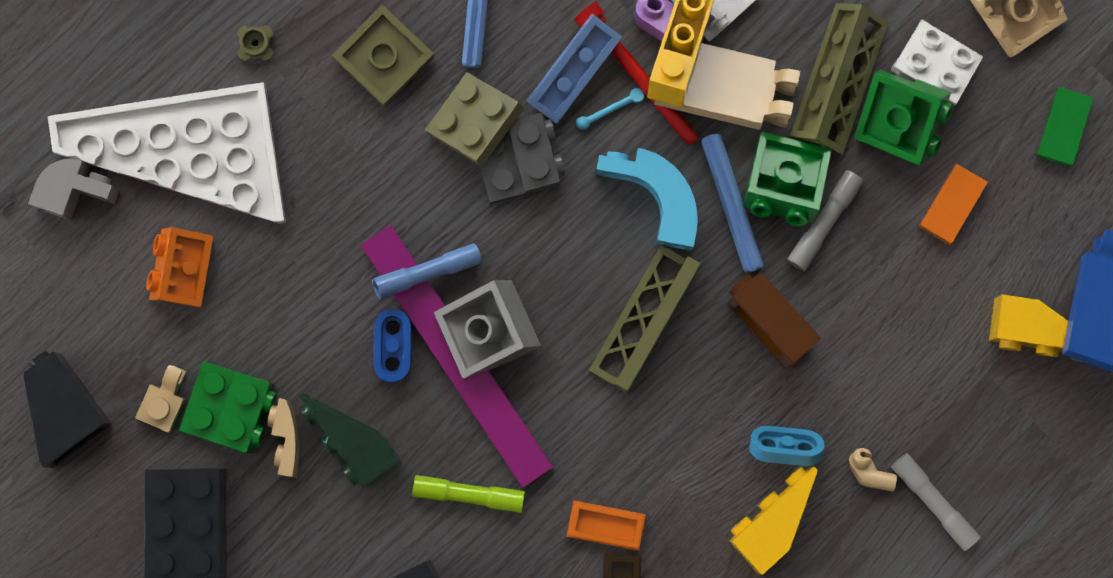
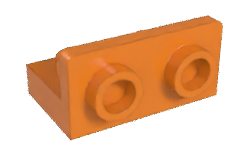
M174 227L162 229L161 234L156 235L153 243V255L157 257L155 268L150 270L147 278L146 289L150 291L149 300L201 307L214 235Z

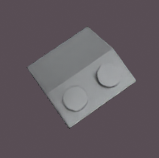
M493 280L434 312L463 379L509 363L541 347L512 280Z

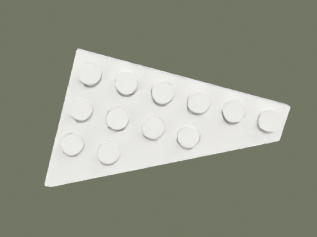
M264 82L48 116L52 152L57 155L83 160L89 165L278 224L286 223L266 85Z

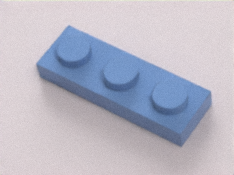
M591 14L526 101L557 124L622 36Z

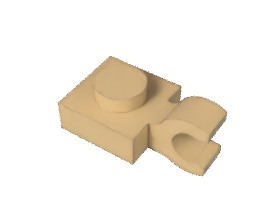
M169 365L163 376L161 388L153 384L149 385L135 418L171 433L186 401L185 398L176 394L187 371L174 365Z

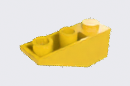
M675 0L649 80L647 98L680 108L683 107L714 0Z
M1002 294L994 299L989 341L999 342V348L1003 350L1021 351L1022 346L1036 348L1035 354L1058 357V352L1063 351L1068 320L1040 300Z
M802 466L799 467L785 480L789 486L781 494L777 495L773 491L758 505L762 510L752 520L748 516L744 517L731 529L735 536L729 542L758 574L763 575L790 550L818 472L814 466L809 467L806 471Z

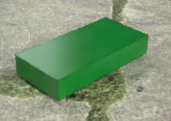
M1058 87L1055 90L1036 157L1067 167L1073 166L1093 97L1062 87Z

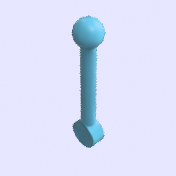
M634 88L628 97L588 117H579L576 120V126L580 130H586L589 128L590 123L627 104L642 102L644 92L640 88Z

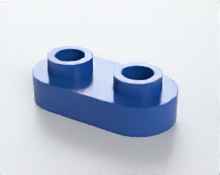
M387 309L378 315L374 323L373 364L376 374L382 380L396 383L405 379L411 370L412 325L404 312L398 309ZM391 322H398L400 324V331L395 335L387 332V326ZM391 358H396L400 362V366L396 371H389L386 367L387 361Z

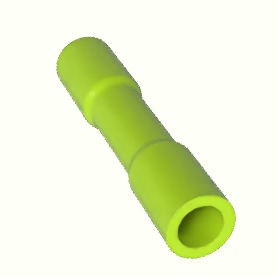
M415 475L412 497L457 501L522 513L525 491L461 484L450 482L447 479Z

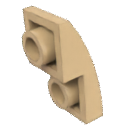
M279 398L278 405L271 406L267 423L268 427H272L271 435L285 438L284 445L279 444L277 447L274 466L279 467V475L297 478L300 455L297 419L291 401Z

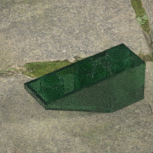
M304 393L299 396L304 403L299 409L311 425L318 423L325 433L321 437L322 442L333 456L339 452L346 462L342 470L354 486L360 482L362 487L367 488L402 463L380 431Z

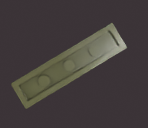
M835 4L790 137L801 142L816 143L822 147L832 149L831 152L834 154L843 155L888 25L887 20L863 4ZM867 21H869L874 27L870 38L866 41L864 30ZM859 54L861 64L858 72L855 74L852 64L855 56ZM847 88L849 99L847 105L843 107L841 96L843 90ZM836 121L838 131L833 142L827 137L832 123Z
M660 245L591 365L589 372L627 393L701 263L689 256L685 259ZM663 256L682 266L675 279L660 282L656 267ZM653 274L655 284L646 286ZM671 285L664 297L661 287ZM657 289L661 302L660 306L655 311L642 314L638 301L641 293ZM635 305L637 315L628 318ZM653 316L646 328L643 318ZM639 320L643 333L639 342L624 345L620 333L622 326L625 323ZM617 337L620 347L610 349ZM635 347L628 360L625 350ZM621 351L625 367L617 379L600 369L599 366L606 355Z

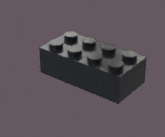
M226 469L145 470L144 578H227Z

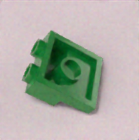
M879 69L874 73L854 139L920 166L930 156L934 158L939 152L943 138L937 135L941 123L947 124L954 109V104L948 102L951 92L919 79L911 82Z
M761 131L743 206L750 208L751 213L758 217H769L771 214L786 217V221L793 226H805L807 223L813 224L820 209L832 149Z
M203 361L179 431L251 454L253 447H259L264 435L265 428L260 426L264 413H269L271 406L275 403L277 393L272 391L274 384Z

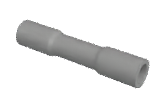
M849 170L845 171L829 195L828 202L787 258V261L800 271H806L822 247L823 240L864 184V180L860 176Z
M908 453L902 455L890 466L908 488L915 492L941 521L943 528L963 551L972 547L981 538L967 520L934 487L926 473Z

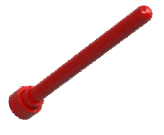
M595 1L582 10L575 17L574 21L581 28L591 14L604 23L607 22V19L603 16L605 11ZM619 41L611 51V54L647 96L650 77ZM655 105L686 144L693 145L697 142V133L678 110Z

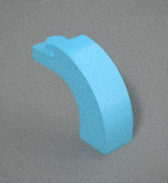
M638 148L635 162L629 161L628 155L610 151L607 152V156L599 155L596 175L637 183L645 187L656 199L660 210V224L656 245L691 252L697 232V207L692 190L680 171L665 158L642 148Z

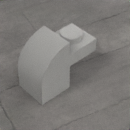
M62 159L50 164L39 175L28 205L37 210L71 220L80 194L115 205L119 190L110 185L112 179L90 172L88 178L87 174L90 166L83 160Z

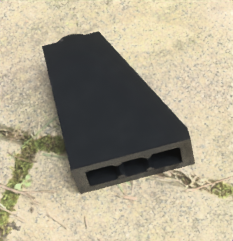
M45 351L29 362L31 368L23 373V379L39 462L44 468H53L111 426L112 423L63 355L56 352L49 354Z

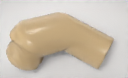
M858 448L850 455L849 467L860 485L894 492L897 474L878 471L871 459L872 454L868 449Z

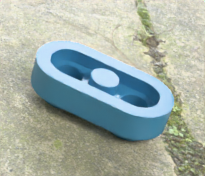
M761 426L752 432L749 450L756 459L763 462L812 466L822 459L825 444L822 437L811 430Z

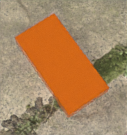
M955 164L918 227L951 245L988 182L962 166Z
M573 500L566 537L639 551L646 514Z

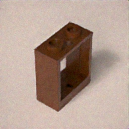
M761 272L754 278L749 273L746 274L729 291L733 297L728 301L727 305L784 368L794 364L822 339Z

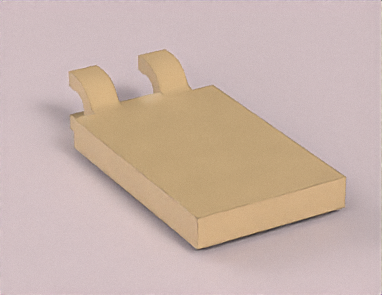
M702 43L683 107L680 108L655 100L654 105L758 130L761 129L763 121L786 128L794 103L783 100L773 101L774 93L778 91L793 97L795 87L798 85L800 71L794 69L776 71L774 70L775 60Z

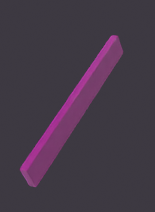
M391 225L361 244V247L380 275L417 265ZM425 281L412 286L408 290L394 294L521 486L525 487L552 469V464L489 370L466 379L462 378L434 314L435 311L443 308L445 305L430 282Z

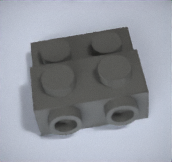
M542 112L517 118L483 167H481L490 205L560 187L559 176L565 175L561 155H553L550 142L556 140L551 119L544 121Z

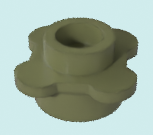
M242 26L238 30L237 36L239 37L240 49L237 54L242 61H249L251 58H261L263 61H268L272 58L273 50L270 48V39L273 37V31L269 26ZM257 40L259 44L258 46H253L252 42Z

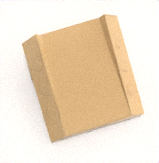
M970 0L1009 57L1015 56L1068 20L1060 0Z

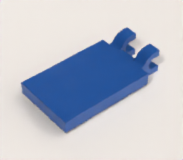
M1106 229L1103 232V238L1096 237L1094 239L1093 253L1086 252L1081 256L1062 355L1113 372V231Z

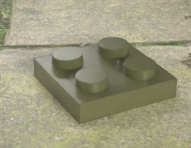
M381 5L334 52L332 57L385 108L435 55L385 6Z
M466 72L425 131L433 138L483 167L524 110V107L515 99Z

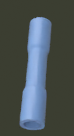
M473 243L447 252L436 259L373 278L372 284L377 297L383 299L408 290L422 282L482 263L478 247Z

